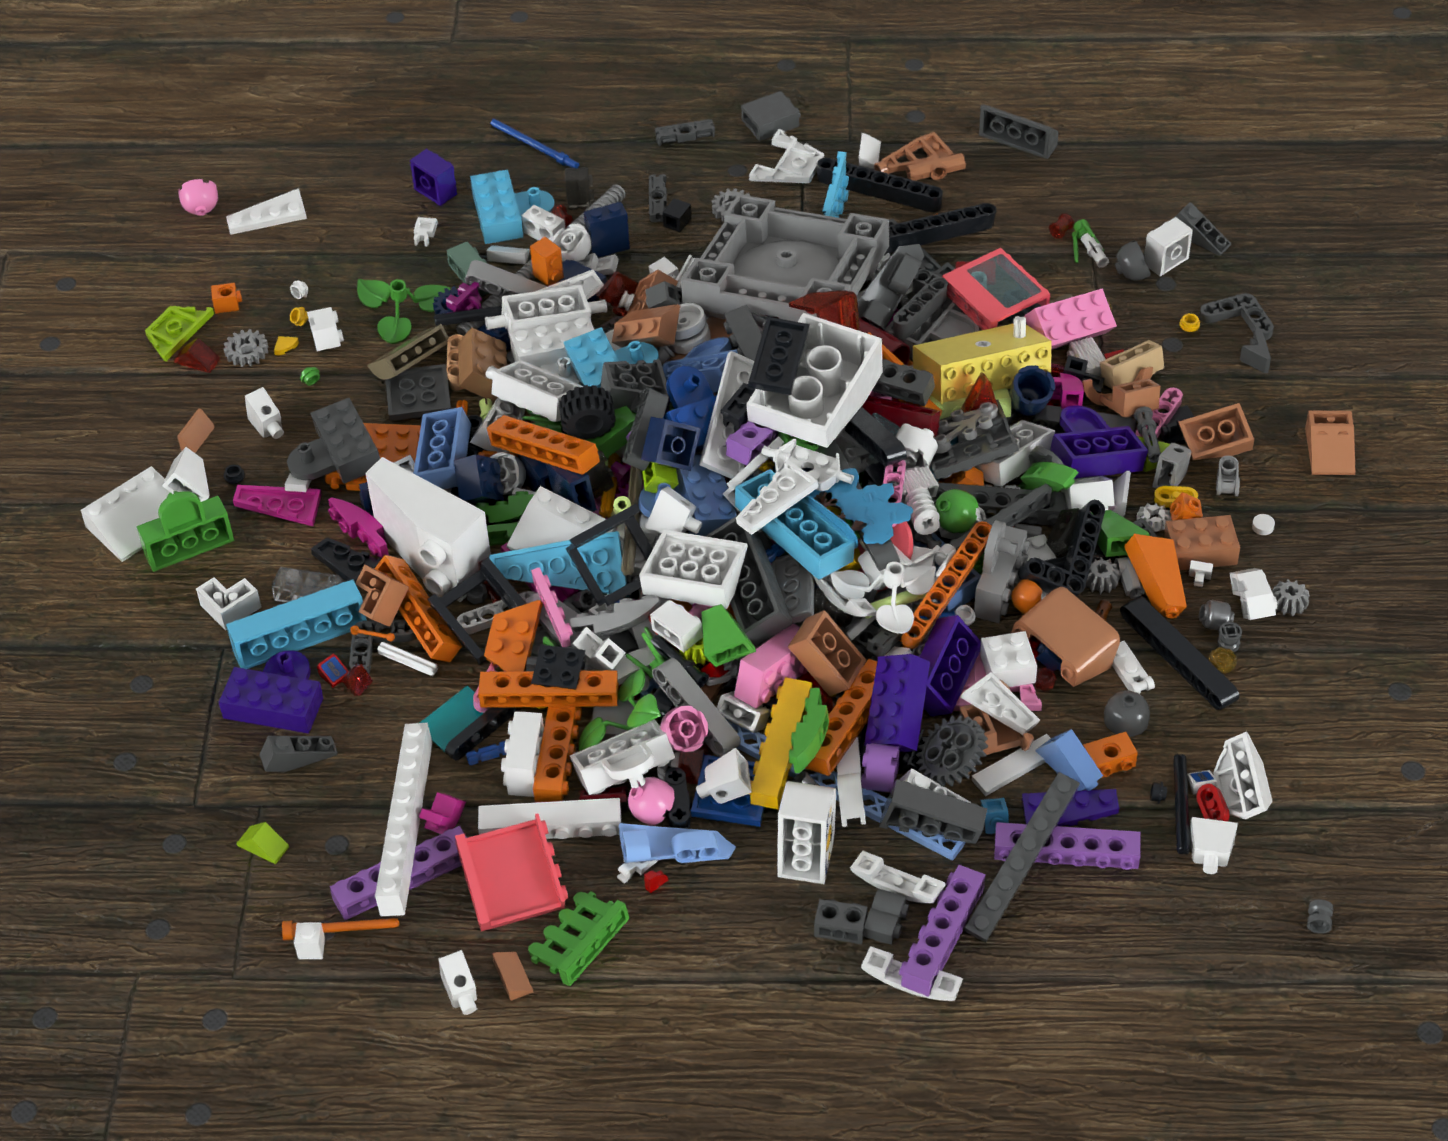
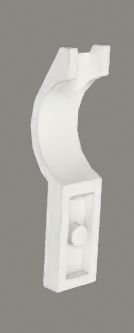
M857 737L837 765V785L843 827H847V819L860 818L861 825L866 824L861 784L860 750Z

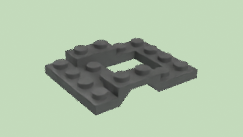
M999 400L991 402L997 405L998 415L992 419L993 426L987 429L988 433L977 436L973 440H965L954 444L945 453H935L931 466L936 479L948 478L953 473L968 471L973 466L988 464L996 458L1007 457L1019 451ZM980 406L966 410L963 413L978 410ZM951 416L939 420H947L948 424L954 423ZM949 430L945 433H938V435H947L953 430Z

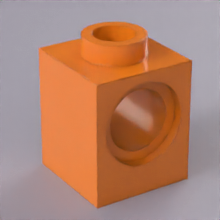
M235 283L211 286L215 314L239 311V302H242L241 291L236 289Z

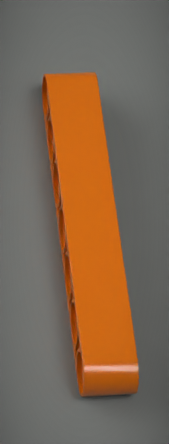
M981 521L974 525L913 613L914 621L911 629L901 636V642L906 648L915 649L922 643L937 618L942 614L984 553L992 528L989 523ZM978 534H984L986 537H980ZM966 550H972L974 554H970ZM955 566H959L963 570H958L955 568ZM943 583H949L952 586L947 587ZM932 599H936V600H938L940 603H939V604H936V603L932 602ZM920 616H925L929 620H922ZM908 633H914L917 637H910Z

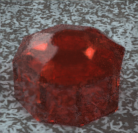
M1048 668L1037 669L1035 687L1043 691L1052 689L1056 684L1054 671Z

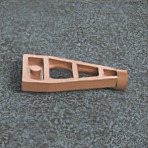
M935 132L916 138L880 162L875 163L874 170L888 174L906 171L907 165L926 160V158L917 159L912 153L919 148H922L928 156L938 155L940 158L954 155V153ZM905 156L910 162L899 163L897 159Z

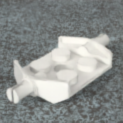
M796 439L782 445L779 449H773L764 445L761 451L762 455L773 458L776 472H780L784 468V463L787 460H790L802 470L804 468L813 469L806 473L818 481L819 487L815 489L818 491L829 490L839 480L852 484L854 480V475L840 470L839 453H836V458L798 446L796 445Z

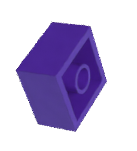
M427 148L410 160L413 185L416 191L440 206L457 195L454 166L449 161L444 160Z

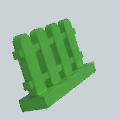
M592 891L588 894L585 892L576 893L573 900L577 907L574 910L563 909L558 914L562 924L559 927L550 925L544 929L543 933L547 941L544 944L534 942L528 947L531 961L536 965L539 961L550 967V971L554 974L559 971L562 983L571 986L630 919L624 902L617 900L615 903L612 901L605 903L597 899L596 894ZM586 911L595 917L593 920H590L581 914ZM570 927L580 932V934L576 937L566 931ZM555 944L565 949L563 954H560L551 948Z

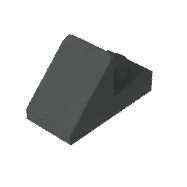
M1262 329L1254 330L1253 339H1250V345L1242 346L1240 360L1263 373H1268L1271 357Z

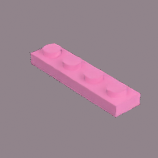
M540 567L531 570L534 586L561 646H571L570 636H573L572 629L569 623L565 624L564 622L566 618L562 607H557L556 605L558 599L555 591H550L549 589L551 584L547 574L543 575Z

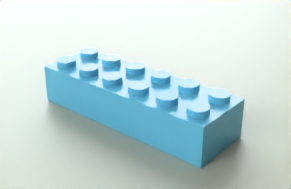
M769 469L736 486L735 507L742 511L752 499H756L760 495V490L771 483L775 472ZM805 498L761 528L762 531L818 580L854 561L855 541Z
M354 580L342 582L226 624L233 653L240 668L249 669L266 663L273 655L288 650L299 651L351 632L350 628L357 622L367 621L366 616L358 612L363 600Z

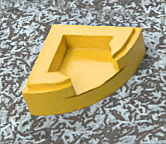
M278 336L274 354L284 355L286 351L292 348L294 350L299 344V339L297 337Z

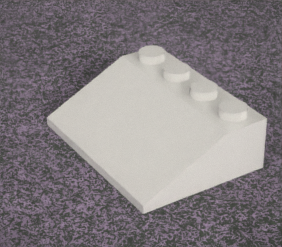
M152 466L81 509L86 528L121 562L143 549L136 526L159 518L158 509L170 493V491L162 486L165 480L164 477Z
M540 486L529 501L507 544V548L513 551L567 541L606 519ZM614 528V529H612V530H610V531H608V532H606V533L615 532V531H616V528Z
M663 530L639 574L642 592L644 595H654L655 597L707 606L722 604L727 609L736 591L748 547L747 543Z

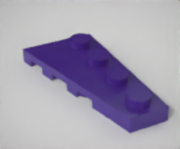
M1116 789L1076 791L1056 826L1067 824L1068 826L1077 825L1078 821L1086 819L1092 821L1118 814L1119 804ZM1046 792L1022 794L1025 824H1028Z

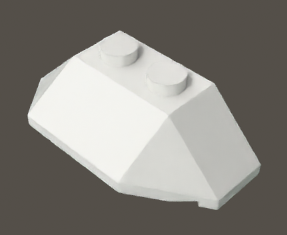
M1244 732L1225 741L1224 750L1219 756L1213 774L1217 779V788L1220 789L1230 815L1248 819L1267 811L1273 801L1264 764L1249 734Z

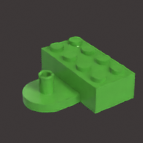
M173 491L174 494L170 492L158 509L159 518L136 526L144 555L153 572L234 541L228 514L219 496L201 502L195 493L189 491Z

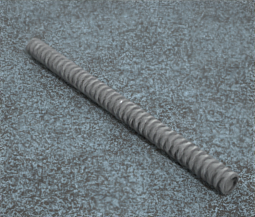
M613 185L586 211L621 202L626 197L625 190L620 185ZM584 212L571 224H580L585 228ZM530 260L526 263L524 267L517 271L516 275L534 281L536 277L533 276L532 261ZM491 295L481 306L482 308L502 306V298ZM485 320L460 323L456 327L457 333L464 336L471 328L477 330V328L485 324Z

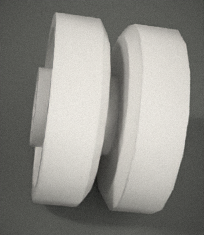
M694 303L680 304L674 345H668L674 353L688 354L694 347L711 338L704 310L701 306Z

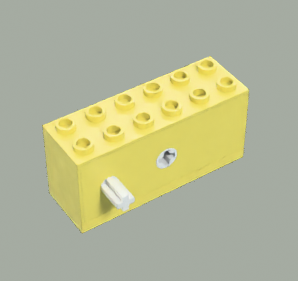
M1016 316L1013 324L913 345V369L925 370L933 374L935 388L931 396L942 405L943 402L1004 388L1010 389L1015 375L1021 368L1036 365L1039 366V369L1051 374L1052 341L1026 325V317Z

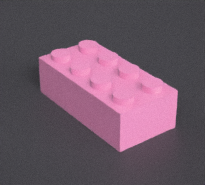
M1103 289L1037 307L1024 315L1029 327L1052 341L1051 350L1069 345L1071 342L1082 340L1086 337L1089 338L1091 336L1093 338L1106 334L1117 327Z
M793 623L759 646L756 652L748 654L741 659L734 697L754 708H758L777 694L778 687L783 685L785 677L797 679L808 672L788 648L800 626Z

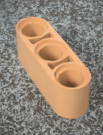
M459 334L450 336L447 342V376L449 387L454 391L464 389L459 387L458 342L463 338Z

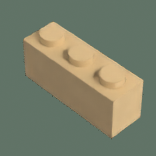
M1148 340L1101 361V377H1104L1103 385L1113 390L1115 385L1133 382L1142 368L1153 367L1152 375L1163 369L1162 346Z

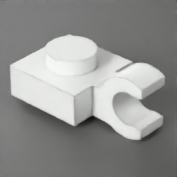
M657 860L624 863L618 868L620 874L617 878L621 882L626 883L635 871L642 875L657 863Z

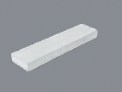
M1045 734L1033 741L1029 750L1023 751L1020 748L972 775L973 783L987 796L1044 764V758L1035 750L1051 738Z

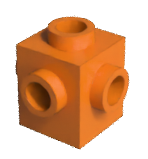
M1184 492L1170 505L1172 520L1203 518L1200 500Z

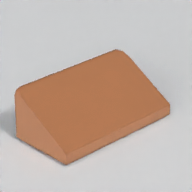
M200 408L177 436L181 451L187 447L196 453L215 428L212 421Z
M517 952L492 953L493 962L510 1001L533 993L532 986Z

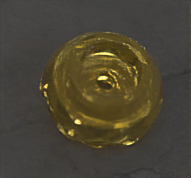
M1222 647L1213 650L1208 659L1221 673L1232 671L1237 664V656L1231 649Z

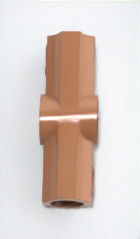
M962 153L942 158L938 155H931L924 162L907 165L906 174L908 179L914 181L929 177L933 180H940L947 173L966 169V163Z

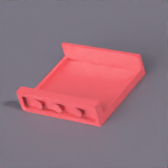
M539 813L535 814V819L468 838L465 837L464 833L455 836V844L481 932L565 908V900L568 899L565 885H560L558 879L562 877L558 863L554 864L553 862L554 848L552 842H547L545 834H548L545 820H540Z

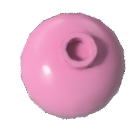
M203 179L190 180L182 185L181 190H178L182 207L187 212L198 216L209 213L215 208L218 201L217 187L212 181L203 183Z
M679 706L666 713L662 719L660 729L667 734L672 750L692 752L703 745L702 742L708 734V723L701 711H697L692 706Z
M656 777L644 778L646 781L644 785L641 786L640 782H637L639 787L631 788L628 797V807L636 819L651 826L662 822L665 819L663 814L666 810H671L674 802V790L667 782Z

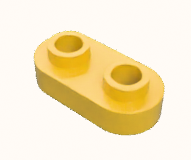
M1160 486L1155 490L1154 502L1158 506L1165 505V508H1170V505L1182 492L1197 499L1198 493L1191 487Z

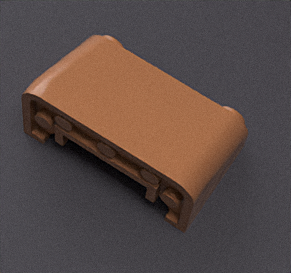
M1065 587L1052 590L1015 622L1011 632L1026 631L1028 640L1034 635L1062 659L1061 675L1073 687L1111 669L1120 644L1118 632Z

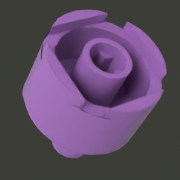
M875 743L866 744V751L862 762V767H865L861 779L863 789L891 792L896 782L894 779H896L898 774L899 746Z

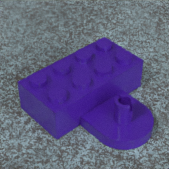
M1068 406L1062 410L1059 423L1066 433L1053 435L1050 451L1059 457L1065 466L1076 469L1079 472L1074 479L1122 474L1125 471L1132 473L1143 470L1148 449L1129 426L1110 428L1096 411L1084 406Z
M292 650L279 652L267 661L263 672L234 667L219 700L223 719L309 734L323 701V694L320 682L309 680L311 669L306 656Z

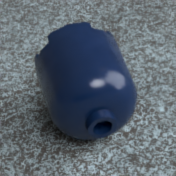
M1036 365L1021 368L1015 375L1009 391L1013 410L1024 416L1039 414L1046 407L1055 390V382L1052 375L1039 369V366Z

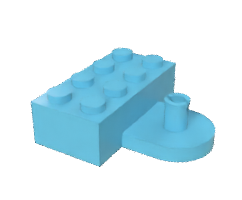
M508 170L470 176L472 194L485 244L523 238L522 215L533 205L552 214L554 213V198L548 192L539 190L537 187H531L528 191L514 193Z
M602 327L563 342L567 357L570 358L571 366L582 386L595 385L597 388L601 387L604 362L626 361L629 364H636L637 360L653 363V360L660 359L657 349L645 342L632 341L628 346L614 351Z

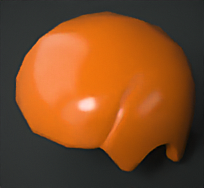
M1028 579L1020 580L1011 593L1014 607L1024 614L1041 601L1043 590L1033 581Z

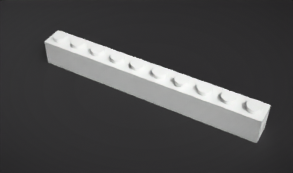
M428 723L405 724L375 893V899L381 916L405 915L420 824L419 815L423 805L433 743Z

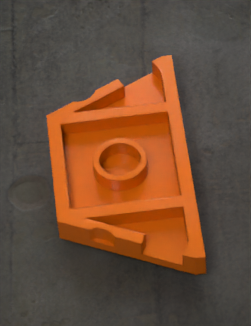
M536 600L493 616L484 657L488 661L498 665L505 672L526 671L527 658L531 657L543 606L541 600Z

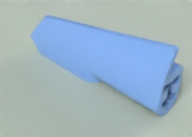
M619 824L620 841L625 863L674 858L680 863L729 859L736 849V846L726 840L718 831Z

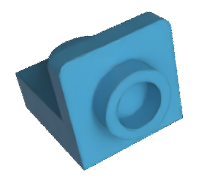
M1004 798L981 800V807L987 808L985 817L986 834L995 833L996 822L1009 823L1008 808Z

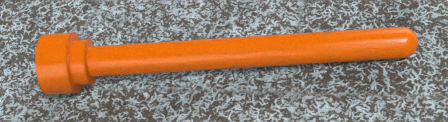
M397 918L321 924L323 932L329 933L396 928L399 926L400 921ZM282 921L283 941L294 940L297 923Z

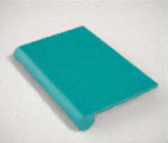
M469 686L464 687L420 722L428 723L432 741L443 752H445L447 744L455 736L484 714L483 712L476 711L474 708L473 696L475 692Z

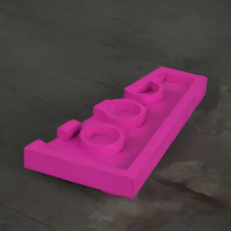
M237 485L233 503L234 506L314 527L322 494L321 489L293 492L285 491V487Z

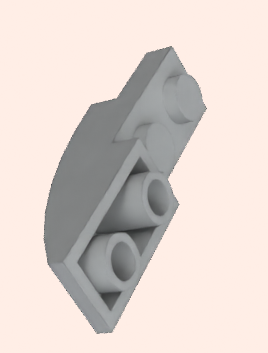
M654 595L643 596L642 600L635 601L632 598L621 599L620 603H614L613 613L611 610L599 611L598 615L590 616L588 613L577 614L576 618H570L571 628L575 632L582 631L585 627L590 630L594 629V633L598 637L613 635L628 630L648 619L651 613L662 606V602L658 597L655 598Z

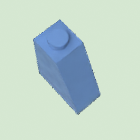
M1072 729L1052 737L1035 750L1057 774L1060 772L1079 782L1080 786L1077 791L1084 789L1092 790L1098 785L1097 780L1103 777V774Z

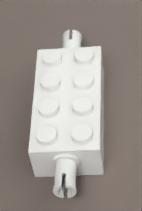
M581 285L502 296V315L485 317V325L487 330L505 327L509 334L519 330L567 322L578 318L589 317L591 320V314L606 313L607 304L605 299L588 302Z
M522 360L500 369L491 366L486 371V377L493 380V395L500 397L503 401L514 403L517 407L528 409L533 414L542 415L552 422L561 420L559 410L561 397L566 395L567 391L574 390L575 387H583L580 384Z

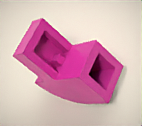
M1060 373V377H1053L1055 390L1051 399H1060V405L1063 409L1068 406H1082L1084 395L1082 381L1076 376L1066 373Z
M437 792L431 810L422 808L419 818L426 820L424 828L443 834L446 830L453 829L456 826L466 801Z

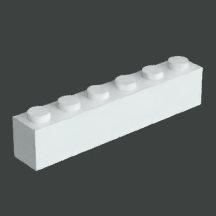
M620 798L478 806L479 834L534 820L535 814L539 813L540 820H545L548 834H545L546 839L620 835Z

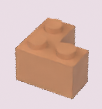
M364 565L355 584L368 593L358 612L390 627L409 586L381 571Z

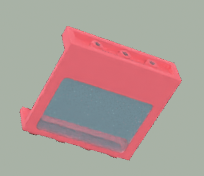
M998 248L942 275V278L948 282L947 297L982 330L995 328L999 321L1036 303L1044 306L1050 302L1049 291L1039 284L1033 276L1026 272L1002 248Z

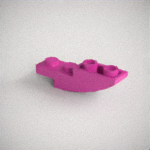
M336 498L328 499L330 505L328 509L329 515L333 520L339 522V526L344 533H348L352 539L359 537L362 542H366L374 556L377 555L379 558H383L384 555L389 556L383 526L372 515L352 503Z

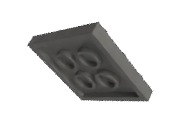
M446 364L409 368L395 377L386 379L390 421L419 418L423 414L451 409Z

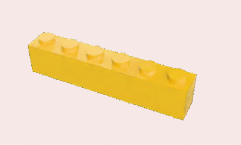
M785 677L783 685L778 687L776 695L778 702L777 705L773 704L772 721L766 725V741L760 744L759 755L761 757L759 761H755L753 768L754 780H750L752 792L749 794L751 804L779 809L792 765L789 763V750L793 749L791 734L796 731L797 722H803V715H807L805 699L809 698L812 682Z

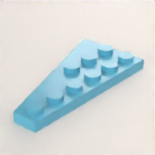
M838 151L837 167L834 166L832 184H829L822 210L825 216L839 218V214H843L844 202L848 200L849 191L846 190L849 176L846 175V152Z
M618 531L605 533L577 548L602 593L611 594L627 585V577L621 571L622 546ZM569 540L489 555L490 560L508 580L534 583L531 570L540 567L542 574H547L551 586L589 590L565 549L571 545Z

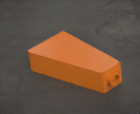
M1134 534L1124 547L1151 605L1163 617L1169 619L1177 618L1187 605L1174 540Z

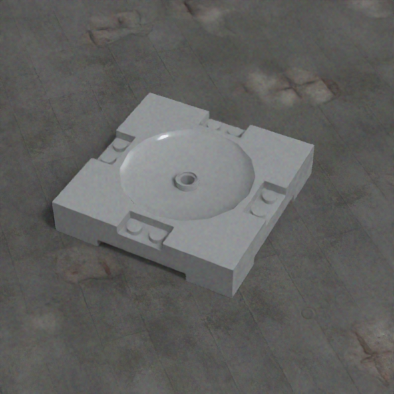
M738 194L724 214V223L701 258H695L682 277V304L694 303L701 306L704 311L724 314L747 305L752 314L757 313L798 322L801 315L805 313L844 326L858 301V293L867 278L871 279L889 247V219L850 213L847 219L777 208L775 207V200Z

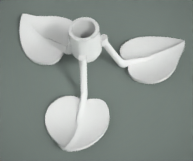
M890 562L887 564L885 572L881 571L880 576L870 586L868 577L864 573L855 570L835 571L830 574L835 591L848 600L863 598L865 592H870L883 579L885 585L892 589L891 606H881L877 610L876 620L884 629L897 634H904L911 629L914 615L907 605L895 604L897 587L899 585L902 588L906 587L907 591L914 595L927 594L934 584L936 566H911L904 568L898 562Z

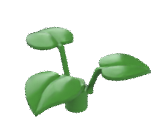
M358 279L357 293L363 305L369 308H378L383 302H388L390 296L395 301L396 316L382 318L377 326L380 337L391 344L404 341L411 333L410 320L408 318H399V303L406 299L407 294L414 303L419 302V307L422 310L434 312V297H438V292L444 293V288L450 290V287L442 285H424L417 288L413 296L410 288H406L405 282L400 279L393 280L390 286L380 280Z
M642 668L628 676L618 691V699L621 702L629 699L630 703L634 706V710H632L627 720L628 726L608 720L603 722L601 717L593 719L581 734L579 751L599 744L606 733V726L608 725L631 730L661 716L654 695L647 694L637 703L634 700V696L642 691L645 684V672Z

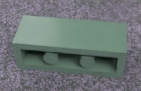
M468 241L447 250L448 264L463 283H466L465 276L472 261L479 260L487 263L484 258L481 259L477 249L472 247ZM478 289V292L481 297L489 294L488 292Z

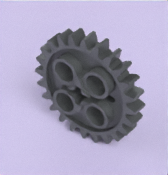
M960 715L956 719L954 716H951L949 722L944 718L941 726L935 723L934 731L928 729L929 737H922L925 743L918 745L922 752L916 754L920 759L916 764L920 767L919 771L924 776L943 787L946 783L953 786L954 780L960 784L963 776L967 779L970 778V771L977 772L976 764H983L979 759L987 755L983 750L988 748V745L985 743L988 738L984 734V729L970 717L964 718Z

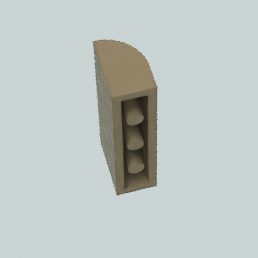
M442 324L422 331L367 366L377 377L385 380L390 379L447 345L449 337Z

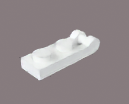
M1121 641L1112 666L1127 689L1139 694L1142 690L1146 689L1149 691L1154 689L1155 684L1152 677L1147 675L1126 642Z

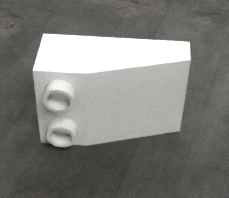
M803 313L798 322L810 324L792 394L785 395L755 389L746 404L747 416L750 422L828 448L865 403L883 373L882 338Z
M383 457L365 473L373 515L383 526L386 541L422 578L425 587L432 594L441 597L480 570L481 562L491 555L485 512ZM465 594L457 601L461 602L467 595Z

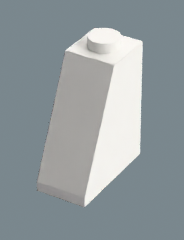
M185 447L174 459L162 486L172 494H174L173 491H189L195 493L201 502L207 500L210 495L203 459Z

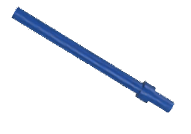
M492 119L491 125L556 159V162L563 166L567 165L575 170L578 169L579 163L570 159L569 155L563 152L559 153L510 126Z

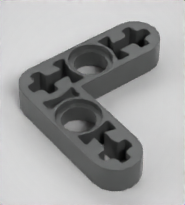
M1245 293L1206 303L1200 309L1199 317L1205 323H1214L1241 315L1253 334L1254 330H1261L1262 328L1265 340L1272 337L1274 329L1272 322L1256 298L1251 294ZM1228 306L1231 307L1232 310H1225L1223 309V307ZM1250 315H1258L1260 318L1255 319L1250 317Z
M374 620L359 621L355 624L359 629L375 630L378 633L385 628L391 629L390 633L395 635V639L391 642H410L417 638L406 620H393L390 627ZM360 633L352 635L349 661L351 674L356 678L366 677L371 671L373 643H388L390 641L386 638ZM360 646L367 647V650L364 652L356 651ZM359 660H362L363 665L358 669Z

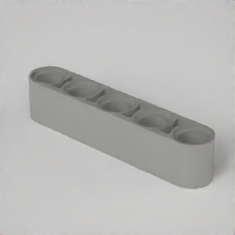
M474 260L470 263L465 276V281L468 285L475 281L479 283L478 289L501 298L502 296L535 292L548 287L479 260Z
M670 658L653 669L652 675L654 680L676 707L692 706L704 714L708 723V734L704 738V742L716 756L722 757L740 745V737L676 659Z

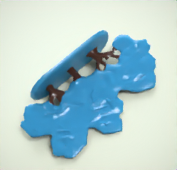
M855 468L842 470L844 473L854 475L852 484L839 480L829 490H814L804 497L855 541L854 549L859 545L854 531H862L864 533L863 540L866 544H884L894 536L892 524L909 521L913 513V508L902 502L888 503V499L894 494L893 483L881 486L867 485L863 489H857L859 475ZM828 492L832 493V498L825 502L827 501V499H824ZM814 498H819L820 503L816 501ZM838 506L842 510L841 514L837 516L826 507ZM841 518H846V519H849V520H853L854 523H853L852 526L850 527V526H849L844 520H842ZM863 523H867L865 527H859Z

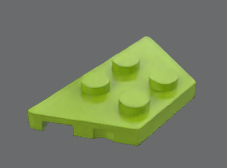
M169 306L145 330L146 336L162 359L167 361L214 315L213 308L207 307L206 311H199L195 307Z

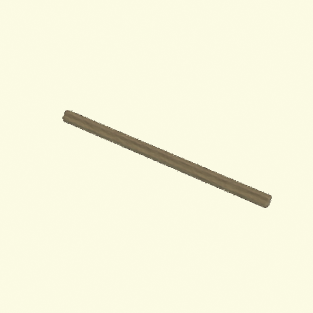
M631 466L628 499L631 502V506L634 504L638 506L643 474L642 470ZM637 513L634 517L639 523V513ZM625 525L621 571L623 575L627 576L634 573L636 542Z

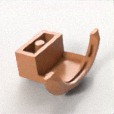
M1153 367L1142 368L1133 382L1113 386V393L1108 394L1098 393L1094 389L1091 379L1082 381L1084 393L1090 401L1097 405L1107 406L1122 417H1132L1135 410L1140 407H1149L1152 410L1159 409L1160 385L1150 380Z
M1000 680L1010 690L1009 686ZM972 704L960 707V715L964 718L970 717L984 729V734L988 738L985 741L988 748L983 751L987 755L1020 746L1023 751L1029 750L1034 739L1032 734L1024 733L1022 735Z

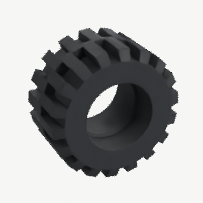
M583 385V387H575L574 390L567 391V394L561 397L559 401L563 431L567 432V435L583 440L596 439V437L604 436V433H609L611 428L614 427L616 417L613 399L610 396V392L605 391V388H597L595 385Z

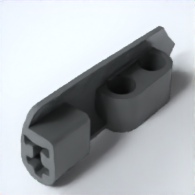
M920 244L899 246L859 298L851 312L852 314L885 331L901 298L906 294L922 264L925 255Z

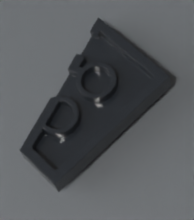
M328 537L311 548V554L345 581L353 579L355 583L364 565L375 569L382 559L381 557L379 559L370 556V553L365 551L360 553L352 550L349 545Z

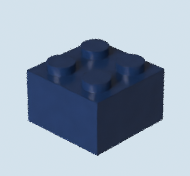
M651 417L641 460L691 471L701 428Z
M475 454L454 460L460 499L472 505H476V503L493 504L498 501H504V487L501 483V467L498 459Z

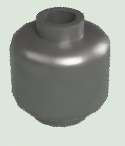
M1209 600L1206 604H1202L1199 611V620L1202 621L1205 628L1219 631L1223 623L1233 622L1234 612H1231V607L1226 602Z

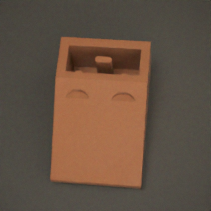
M1309 410L1305 430L1312 475H1355L1352 411Z

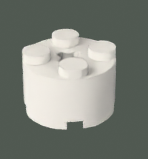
M906 423L898 430L895 437L903 443L907 453V458L904 460L906 463L905 471H909L917 466L921 468L927 465L929 467L938 449V444L933 437L934 433L927 428L920 429Z

